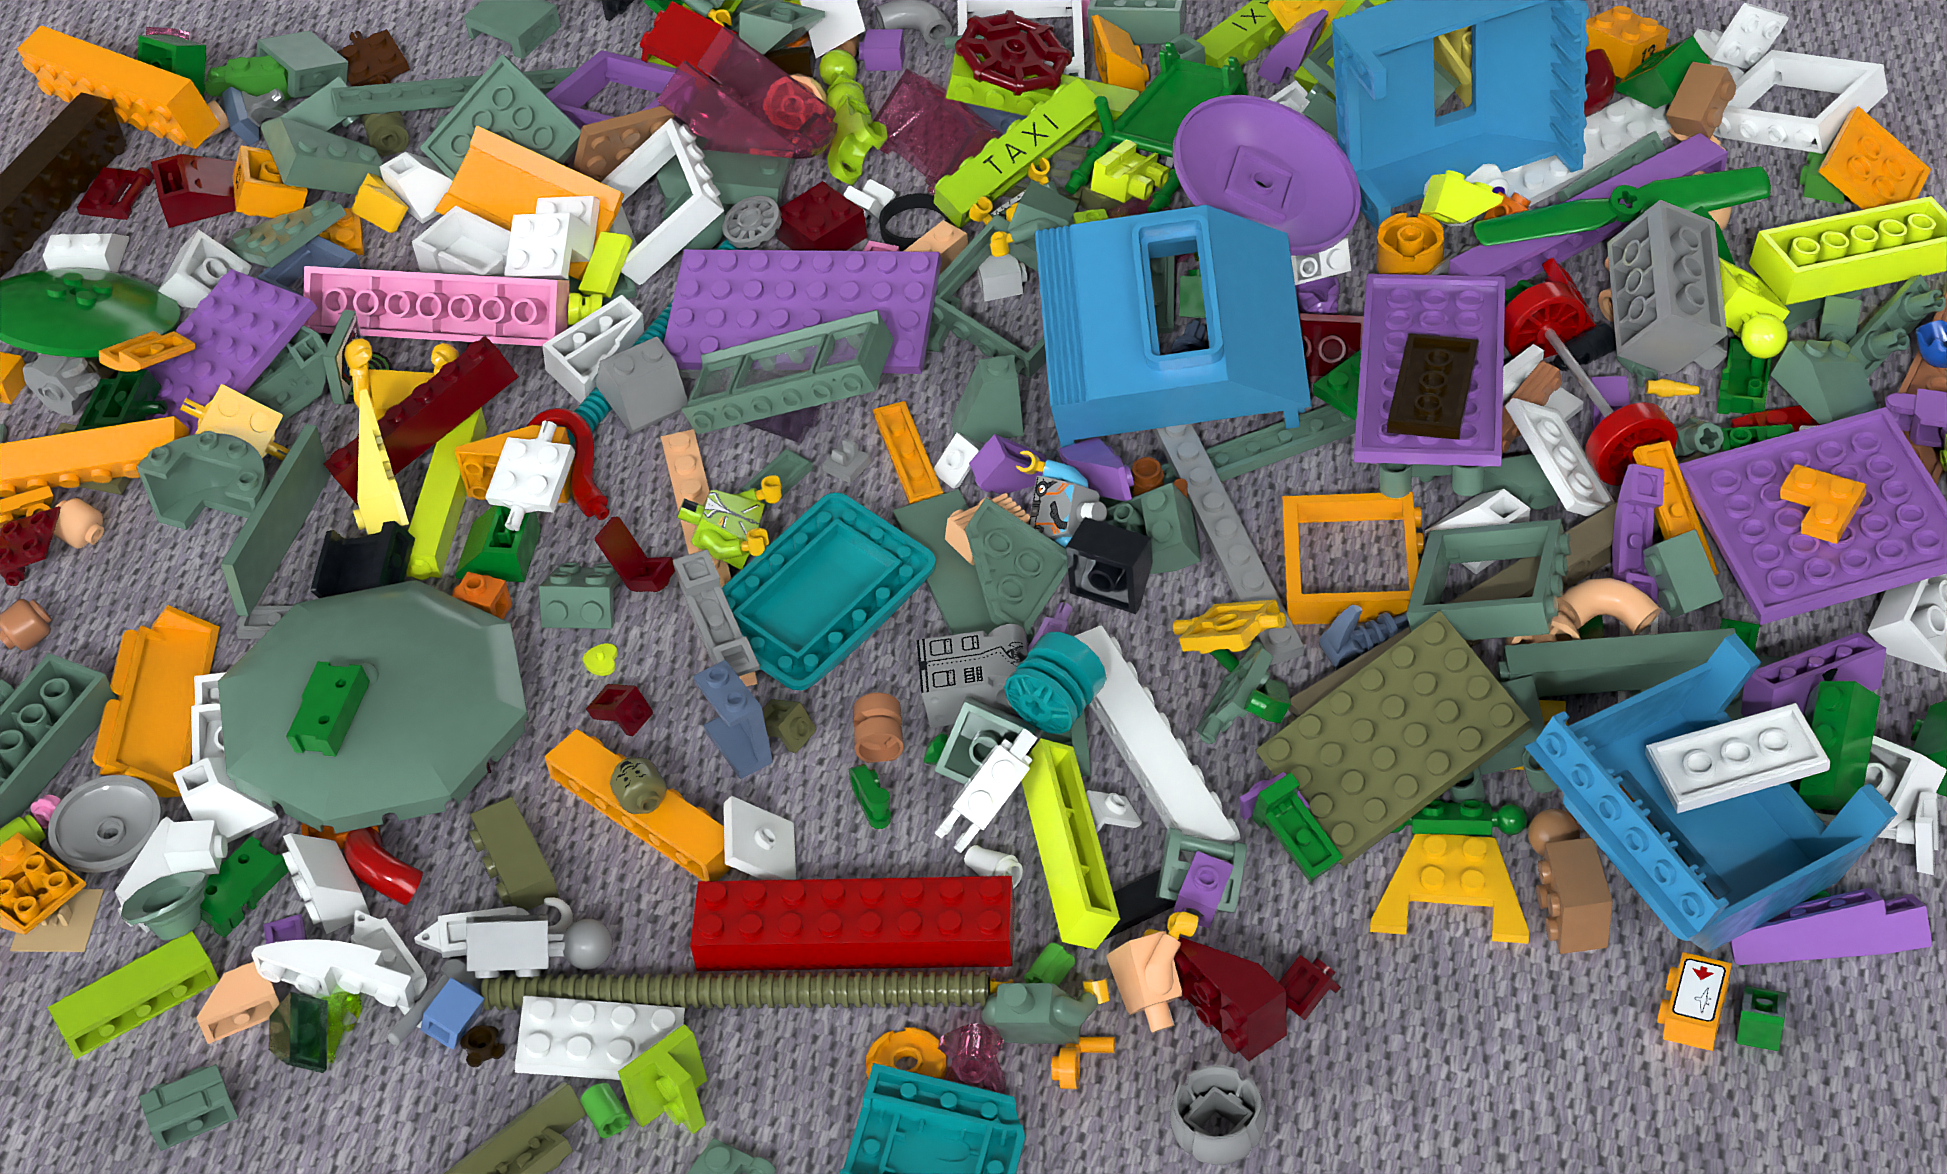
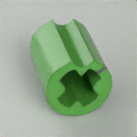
M1048 943L1024 975V980L1026 983H1050L1059 986L1075 965V959L1072 954L1064 950L1063 946L1057 943Z
M609 1083L596 1084L584 1092L580 1100L581 1105L600 1137L609 1138L629 1126L630 1118Z

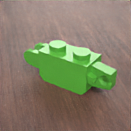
M270 55L228 59L227 66L211 67L207 74V79L209 80L206 81L204 87L206 93L212 97H221V93L231 86L255 97L278 88L283 93L284 100L291 98L287 93L289 71Z

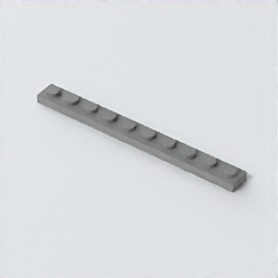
M1185 424L1152 429L1176 478L1185 479L1188 483V500L1191 502L1192 511L1237 602L1276 599L1280 612H1283L1286 616L1285 627L1266 629L1255 637L1256 641L1261 643L1265 650L1274 656L1269 666L1304 656V646L1193 425Z

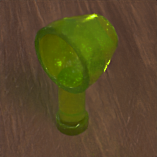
M340 991L331 994L329 997L323 996L319 1000L317 1016L320 1021L329 1025L320 1050H317L315 1058L318 1061L334 1063L336 1059L335 1053L344 1031H352L356 1022L350 1025L343 1024L347 1012L352 1013L357 1020L362 1013V1002L358 994Z

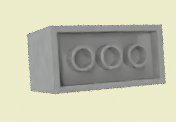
M1659 200L1607 242L1617 356L1665 374H1675L1727 336L1715 221Z

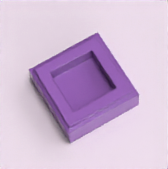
M302 914L263 924L266 944L291 940H307Z

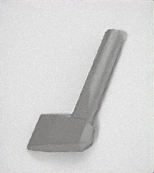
M457 959L447 960L440 968L441 977L388 1033L387 1039L395 1046L400 1045L422 1021L424 1012L451 977L460 983L466 982L471 984L480 994L484 978H475V971H467V965Z

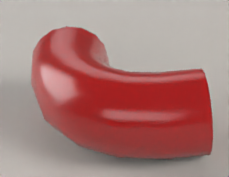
M367 827L350 831L345 837L343 849L344 857L351 871L373 890L406 906L411 901L421 882L423 871L401 861L383 848L382 838L375 829Z

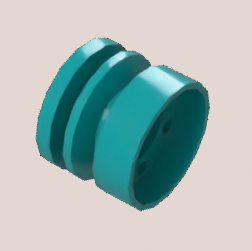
M1048 632L1040 637L1028 652L1026 660L1020 662L1016 671L1012 672L1007 678L1004 688L1006 698L1012 708L1026 722L1050 734H1063L1072 728L1076 719L1082 715L1085 706L1090 704L1103 688L1107 678L1105 668L1099 657L1085 643L1063 632Z

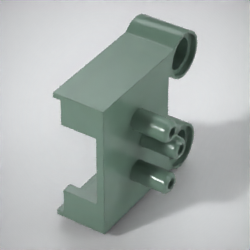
M1380 463L1379 492L1390 498H1402L1412 490V477H1419L1422 482H1430L1433 480V476L1452 475L1451 487L1454 492L1462 496H1474L1481 493L1484 488L1485 467Z
M1533 676L1500 683L1530 719L1533 726L1448 789L1453 803H1461L1465 800H1478L1483 803L1485 788L1481 775L1524 766L1527 782L1534 791L1549 793L1558 788L1544 769L1537 770L1541 766L1524 747L1536 741L1545 728ZM1465 783H1471L1470 785H1468V786H1466V787H1460L1461 785H1463V784H1465Z

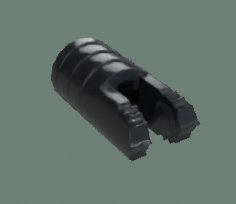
M1600 323L1596 327H1592L1588 331L1574 336L1564 345L1579 365H1586L1608 353L1614 352L1616 350V338L1614 331L1608 324ZM1556 355L1553 361L1555 367L1561 371L1570 370L1561 357Z

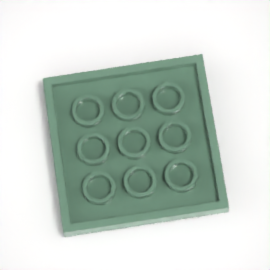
M501 54L419 148L453 181L470 148V142L476 126L484 128L559 164H563L578 147L581 129L508 57Z

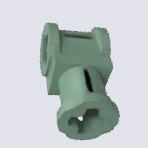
M1691 417L1685 421V424L1676 427L1678 436L1674 454L1676 458L1695 451H1700L1706 455L1714 454L1720 449L1724 440L1723 432L1719 426L1714 425L1712 422L1700 421L1696 417Z

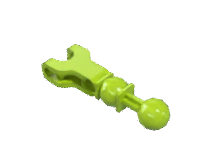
M835 49L828 51L821 58L819 64V75L829 86L825 93L827 95V107L830 112V127L833 140L829 149L827 163L833 177L853 186L862 174V164L869 149L874 146L877 150H880L888 135L884 124L873 122L865 102L863 86L854 81L857 74V63L854 57L845 50Z

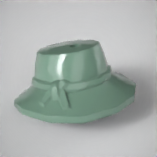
M193 871L180 872L158 878L138 889L124 902L121 917L131 925L144 924L162 940H172L184 936L201 923V903L205 898L203 891L208 876L203 872Z

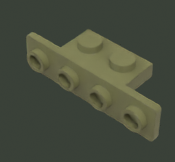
M563 1082L444 1174H545L556 1169L562 1163V1160L573 1152L567 1139L560 1134L586 1114L571 1085Z

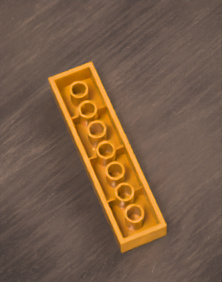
M42 25L17 48V51L23 58L22 64L39 80L37 85L45 94L49 96L54 94L67 103L72 102L80 92L109 99L113 105L118 122L131 124L140 131L152 132L158 138L165 137L179 146L186 145L197 149L220 125L191 79Z

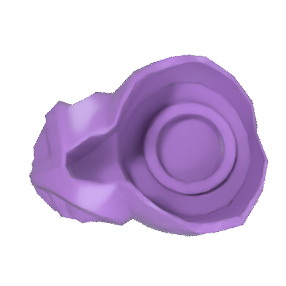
M1325 277L1295 285L1298 310L1305 314L1335 315L1337 313L1340 294L1337 277Z

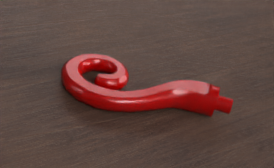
M565 408L547 409L538 413L527 426H542L543 421H547V423L550 421L557 426L566 427L574 435L576 450L570 481L573 498L585 516L592 517L595 515L598 520H604L609 515V510L606 508L608 500L593 480L594 440L588 423L577 413Z

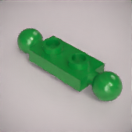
M1435 799L1391 833L1400 832L1405 826H1412V834L1492 835V827H1498L1506 835H1517L1526 827L1527 815L1520 806L1515 804L1504 805L1496 812L1491 811V804H1484L1478 800H1465L1461 803H1443Z

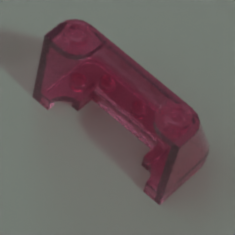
M906 68L873 122H880L886 126L888 138L880 150L888 155L893 151L914 166L926 177L924 181L929 185L926 190L934 196L935 185L942 177L947 174L953 175L959 170L960 165L965 159L970 156L975 158L983 151L984 146L992 138L996 137L999 139L1003 134L963 102L946 99L947 90Z

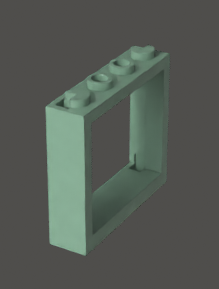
M996 214L939 275L931 321L947 326L957 338L963 341L968 340L977 346L987 357L1014 355L1017 374L1021 373L1030 378L1046 362L1044 336L1026 353L947 303L954 293L991 255V236L997 231L1010 233L1007 231L1010 222ZM1028 240L1017 245L1014 242L1009 243L1010 252L1008 254L1038 272L1036 242Z
M1562 520L1430 531L1407 609L1411 632L1438 611H1441L1464 640L1549 634L1552 619L1558 616L1557 597H1562L1563 595L1562 576H1567L1568 571L1566 556L1572 554L1570 548L1571 536L1569 533H1564ZM1542 556L1532 597L1440 604L1450 564Z

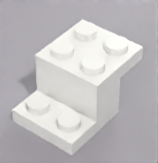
M595 196L538 198L535 214L513 215L504 277L551 280L568 279L570 262L590 261L594 248L600 200Z

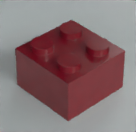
M823 181L779 208L782 213V223L779 229H776L777 239L792 250L847 251L867 238L864 210Z

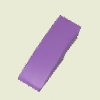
M1321 9L1297 22L1270 51L1257 74L1269 82L1279 85L1291 70L1296 72L1317 43L1328 11Z

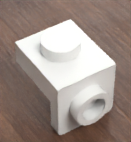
M870 179L867 181L862 192L848 186L843 196L864 210L865 219L870 215L879 220L882 209L890 201L894 200L896 193Z

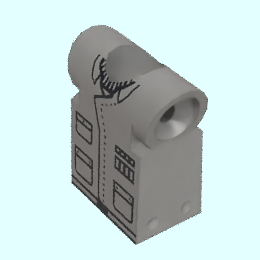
M1006 624L993 629L989 634H986L984 631L917 640L921 694L931 729L954 724L966 695L1006 713L1018 714L1006 698L1004 686L1007 678L1012 672L1016 671L1019 663L1027 658L1028 644L1024 628L1017 624Z

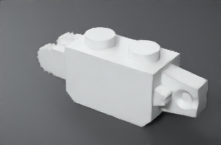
M1023 729L1013 743L1004 739L1000 745H995L950 805L951 811L936 829L935 834L940 838L947 835L960 815L963 816L971 824L956 840L954 848L961 853L977 832L986 828L1030 768L1028 766L1033 759L1026 754L1038 738L1027 729Z

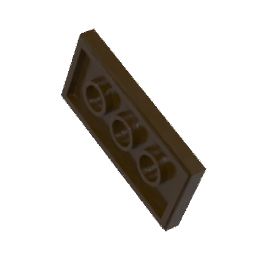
M1408 333L1387 421V433L1460 440L1479 350V340Z

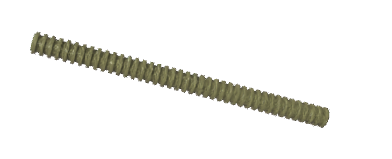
M986 970L981 971L980 975H975L974 971H968L967 975H963L962 971H956L955 975H950L949 971H943L942 975H938L936 971H931L930 975H925L924 971H918L917 975H913L911 971H906L905 975H900L898 971H893L892 975H888L886 971H881L880 975H875L873 971H869L867 976H863L862 972H856L855 976H850L849 972H843L842 976H838L837 972H831L830 976H826L824 972H818L817 976H813L812 972H806L805 976H801L799 972H794L792 976H788L787 972H781L780 976H776L774 972H769L767 976H763L761 972H757L755 976L745 972L742 977H739L738 973H731L730 977H727L726 973H719L718 977H714L713 973H707L705 977H702L701 973H694L693 977H690L688 973H682L681 977H677L675 973H670L668 977H665L663 973H658L656 977H653L650 973H645L644 977H640L638 973H633L631 977H628L627 974H620L619 978H616L615 974H608L607 978H604L603 974H596L594 978L590 974H584L582 978H579L578 974H572L570 978H567L565 974H559L558 978H555L553 974H547L545 978L542 975L534 976L533 978H518L515 974H511L509 978H506L505 975H500L496 979L484 978L481 984V996L485 998L483 1003L485 1010H492L494 1006H496L497 1010H504L506 1006L510 1010H517L518 1006L522 1009L523 996L656 1006L668 1005L669 1007L681 1005L685 1009H688L690 1005H693L695 1009H700L702 1005H705L707 1009H713L714 1005H718L720 1009H725L727 1005H730L732 1009H737L739 1005L749 1009L751 1005H755L756 1008L760 1009L763 1008L764 1004H767L768 1008H775L776 1004H780L781 1008H787L788 1004H792L793 1008H800L801 1004H805L806 1008H812L813 1004H817L818 1008H824L826 1004H830L831 1008H837L838 1004H842L844 1008H849L850 1004H855L856 1008H862L863 1004H867L869 1008H874L875 1004H880L882 1008H886L888 1004L899 1008L900 1003H905L906 1007H912L913 1003H917L918 1007H924L925 1003H930L931 1007H937L938 1003H943V1007H949L950 1003H955L956 1007H962L963 1003H968L969 1007H974L975 1003H980L984 1007L989 997L990 976Z

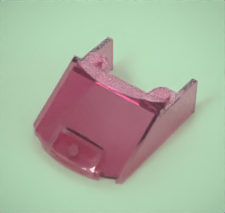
M723 27L718 32L698 62V67L719 82L720 86L690 63L683 61L658 97V102L688 124L693 133L708 139L702 150L807 159L825 151L835 137L838 124L833 122L836 112L832 107L726 27Z

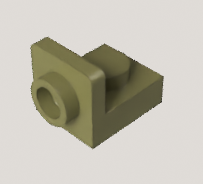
M770 699L762 708L767 735L779 737L789 752L797 753L816 732V726L800 702Z

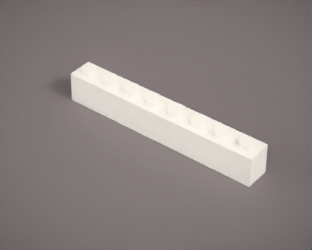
M1102 625L1075 635V638L1085 643L1099 657L1106 672L1107 679L1103 688L1089 705L1166 828L1180 829L1182 834L1227 844L1240 840L1239 830L1235 822L1231 818L1226 819L1222 813V805L1217 794L1214 791L1209 792L1206 788L1201 769L1196 764L1192 766L1188 760L1187 750L1183 741L1180 738H1174L1166 715L1163 712L1158 713L1155 709L1150 690L1147 687H1141L1133 664L1131 662L1126 663L1123 659L1117 639L1115 637L1110 638ZM1181 850L1186 860L1192 863L1196 853Z

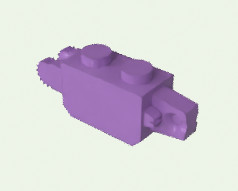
M1918 388L1917 395L1906 393H1890L1889 396L1887 395L1885 407L1888 408L1900 429L1910 432V440L1916 445L1944 448L1945 434H1947V392Z

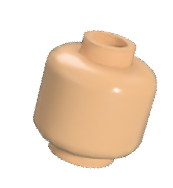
M72 498L68 501L63 500L57 504L56 507H61L53 533L57 538L79 549L88 543L94 545L103 536V515L98 509L78 498Z

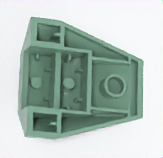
M303 325L243 394L282 414L283 417L278 426H281L288 418L302 408L309 406L316 398L322 395L326 379L322 355L327 347L318 332Z

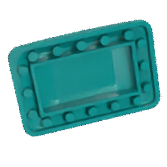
M834 492L818 500L767 546L760 556H756L722 587V591L742 636H746L759 668L784 686L792 690L801 691L810 688L826 676L890 618L935 570L936 558L934 553L849 496Z

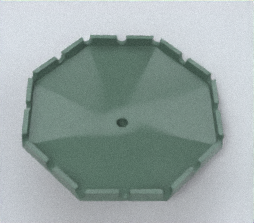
M418 580L296 603L218 680L226 772L230 780H233L237 790L272 808L279 803L286 815L320 832L323 831L324 826H331L335 834L383 824L382 816L386 813H395L398 821L445 812L446 802L453 798L459 804L488 773L486 765L489 758L491 757V760L498 762L525 732V720L529 721L511 623ZM318 661L330 662L331 666L349 667L350 664L362 665L370 680L336 757L324 756L322 752L306 750L304 753H295L286 738L303 701L301 696Z

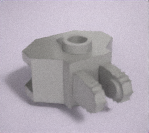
M37 353L38 358L36 361L28 363L23 367L25 383L46 407L59 414L74 415L91 393L90 390L98 385L101 379L96 372L88 373L85 369L88 362L83 357L75 358Z

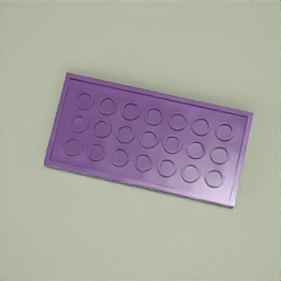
M684 249L663 345L675 359L678 369L702 370V354L878 310L894 338L882 373L922 374L942 258L939 252ZM846 337L835 341L837 348L834 356L828 359L826 366L855 359L858 351L851 347ZM814 345L804 348L807 357L804 364L800 366L795 365L791 361L787 352L775 355L777 359L775 371L804 372L810 370L818 347ZM755 360L749 371L764 370L758 360ZM727 367V368L720 369V370H730V369H729V367Z
M1367 274L1354 462L1501 467L1505 277ZM1408 333L1479 340V350L1460 440L1387 433V421Z

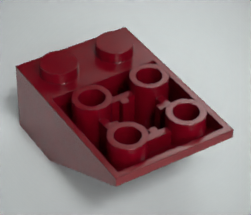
M178 154L151 161L158 199L168 227L171 228L236 211L233 186V172L236 161L187 154Z
M1179 937L1178 941L1181 942V945L1174 957L1182 990V996L1178 999L1181 1001L1187 999L1195 1007L1200 1021L1206 1027L1213 1025L1221 1033L1222 1041L1233 1054L1240 1052L1249 1062L1287 1036L1286 990L1259 963Z

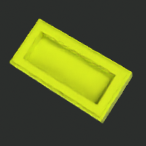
M601 231L579 286V290L583 294H603V297L611 298L633 242L628 235Z

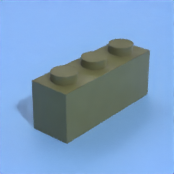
M512 796L470 814L474 826L473 830L468 831L476 852L484 850L486 854L481 859L489 878L492 879L497 876L500 882L495 884V888L503 906L511 904V906L528 911L544 904L545 898L559 897L553 874Z

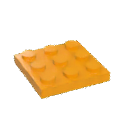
M1857 106L1849 112L1818 172L1844 193L1855 205L1865 210L1917 199L1931 168L1863 109Z

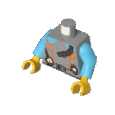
M1029 451L1020 452L1024 456L1031 457L1032 463L1028 468L1016 465L1018 470L1030 475L1037 471L1043 473L1042 476L1036 477L1028 525L1066 549V545L1084 517L1102 522L1105 520L1107 510L1105 505L1099 502V493L1088 488V480L1076 468L1049 459L1046 462L1040 461L1037 455Z

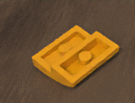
M152 331L99 350V363L119 371H138L195 349V343L175 331L165 335Z

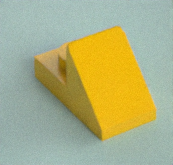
M368 173L358 190L351 211L383 230L393 233L397 231L409 207L378 175Z

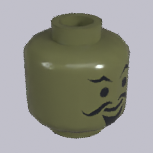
M630 757L622 760L615 767L610 779L613 794L621 807L631 814H643L654 811L664 799L667 791L662 775L655 764L647 758Z

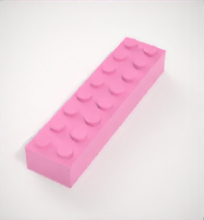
M304 266L303 297L311 299L317 306V310L304 325L318 333L332 334L341 313L344 310L356 311L361 336L475 342L486 336L492 343L542 346L567 329L569 280Z

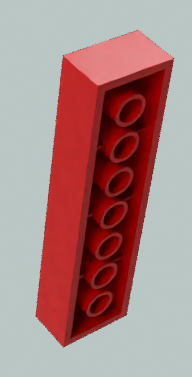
M1012 876L698 881L690 942L696 971L1013 967L1015 897Z

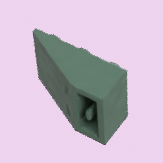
M1173 483L1106 508L1107 515L1103 522L1151 537L1153 563L1150 574L1177 571L1201 561L1191 502Z

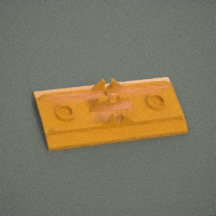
M476 126L470 142V148L448 192L444 194L434 211L445 215L453 207L458 206L511 232L513 215L535 214L538 198L595 196L600 200L594 241L595 248L601 231L609 232L620 210L624 193ZM570 262L568 275L581 281L589 262Z

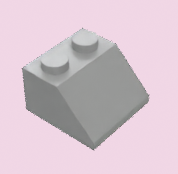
M657 336L603 359L599 363L595 385L631 434L681 412V408L687 406L688 400L676 361Z

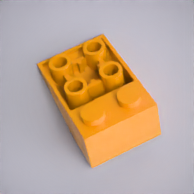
M531 425L456 447L455 454L467 496L478 500H487L485 496L507 437L527 440L536 439L541 426ZM566 427L556 428L551 440L552 443L570 445ZM574 459L557 503L568 502L571 493L570 481Z
M19 832L0 846V928L26 935L87 884L83 879Z

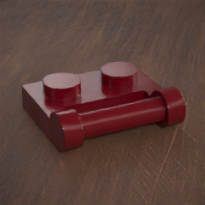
M103 167L78 204V213L80 215L128 220L132 213L131 208L145 186H150L154 180L153 173L144 167L138 168L137 171ZM131 184V186L129 187L121 201H119L120 197L122 196L128 185Z

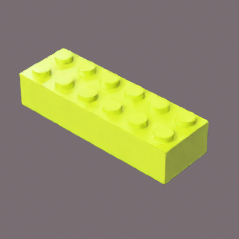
M1932 196L1762 230L1758 232L1749 265L1784 305L1907 280L1920 274L1926 276L1947 271V212Z

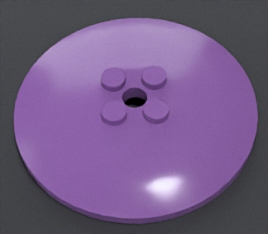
M1219 96L1194 107L1185 116L1177 129L1173 141V163L1181 186L1195 206L1209 205L1288 233L1291 256L1310 255L1326 251L1341 242L1355 224L1361 206V193L1357 175L1352 164L1340 146L1328 133L1312 120L1292 108L1255 96ZM1256 181L1263 183L1265 188L1258 185Z

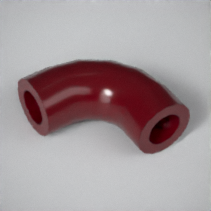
M1594 49L1585 55L1588 66V73L1585 75V88L1587 91V101L1584 102L1585 117L1600 112L1613 98L1616 77L1613 66L1603 49Z

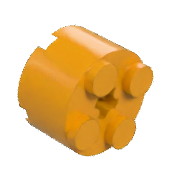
M1399 213L1385 219L1380 224L1377 235L1376 267L1379 274L1426 275L1444 259V231L1442 225L1433 217L1418 213V218L1407 217V213Z

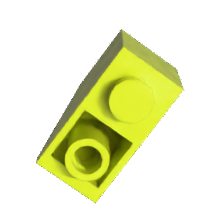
M1446 170L1445 174L1431 176L1420 213L1429 215L1445 224L1464 223L1501 204L1503 196L1492 192L1493 187L1481 182H1474L1472 184L1464 180L1465 175Z

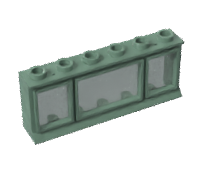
M873 310L702 354V370L687 406L682 407L681 410L698 435L876 391L894 338L878 310Z

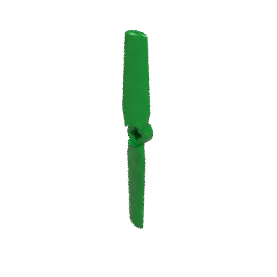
M1761 166L1652 181L1638 189L1630 185H1621L1612 191L1610 198L1573 200L1474 223L1473 227L1476 238L1483 246H1493L1593 231L1616 220L1631 222L1659 200L1690 212L1701 205L1707 212L1768 198L1771 193V185L1767 172ZM1624 199L1626 204H1632L1631 207L1627 208L1625 204H1619L1620 200Z

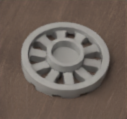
M752 196L741 200L727 212L722 225V231L729 243L737 248L757 247L761 245L762 241L765 240L767 242L775 235V230L779 229L782 223V213L773 199L766 196Z

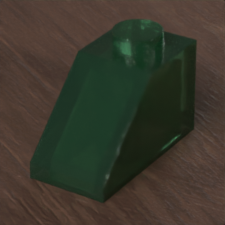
M290 992L269 1016V1050L286 1065L324 1073L327 1070L328 1001Z

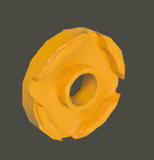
M916 1027L904 1028L905 1031L894 1033V1030L884 1033L872 1043L866 1055V1074L868 1079L873 1063L897 1068L895 1066L896 1062L903 1057H912L917 1060V1064L913 1068L905 1071L943 1079L947 1072V1057L940 1040L930 1032Z

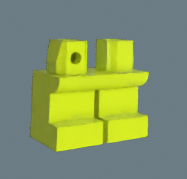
M1126 139L1094 162L1091 190L1123 203L1133 196L1145 201L1153 192V186L1160 189L1168 180L1170 169L1157 163L1158 153H1152L1148 157L1136 153L1137 144Z

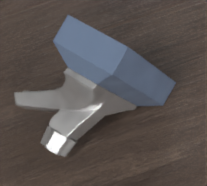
M231 86L221 93L230 129L248 145H252L259 140L258 127L261 126L265 118H277L289 111L277 106L285 98L278 88L258 97L249 95L245 91L241 92Z

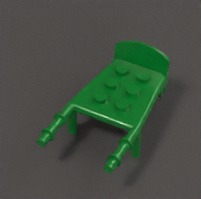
M1167 41L1165 44L1167 51H1159L1161 72L1114 123L1107 98L1105 96L1095 98L1094 103L1103 135L1093 148H1089L1086 151L1087 157L1078 169L1071 171L1070 180L1065 185V190L1070 194H1075L1080 186H1085L1088 182L1089 174L1094 169V162L1106 153L1112 143L1120 144L1127 139L1137 144L1136 149L1173 158V141L1177 129L1185 116L1194 107L1219 96L1248 95L1244 74L1237 58L1230 56L1228 59L1230 66L1223 65L1222 69L1180 59L1174 43ZM1175 169L1170 170L1168 173L1169 179L1161 190L1155 191L1152 195L1153 201L1147 208L1149 213L1160 212L1171 204L1170 198L1181 185Z

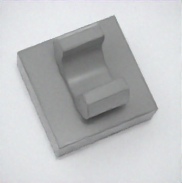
M844 438L843 443L837 449H834L832 454L822 463L824 472L851 484L871 463V457L869 454L858 450L857 443Z

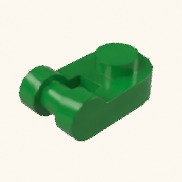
M865 764L849 768L852 790L868 823L875 829L887 827L891 823V812L888 809L890 806V795L886 789L880 787L875 769L869 770Z

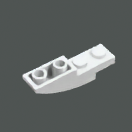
M319 939L291 940L257 946L251 953L257 972L263 978L276 983L280 982V980L295 985L297 989L309 995L319 993L330 997L336 984H338L349 993L359 994L362 992L374 996L377 1001L386 1006L394 1007L397 1004L406 1008H410L416 996L412 977L387 969L382 951L363 945Z

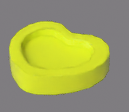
M599 644L584 654L582 658L583 664L589 672L595 675H610L615 671L614 659L617 657L618 651L613 644Z

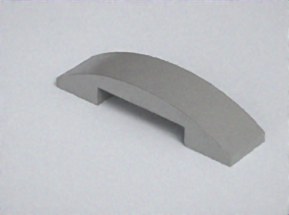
M708 549L674 559L673 565L685 601L713 664L715 665L726 659L738 676L759 670V664L746 636H742L722 591L720 576Z

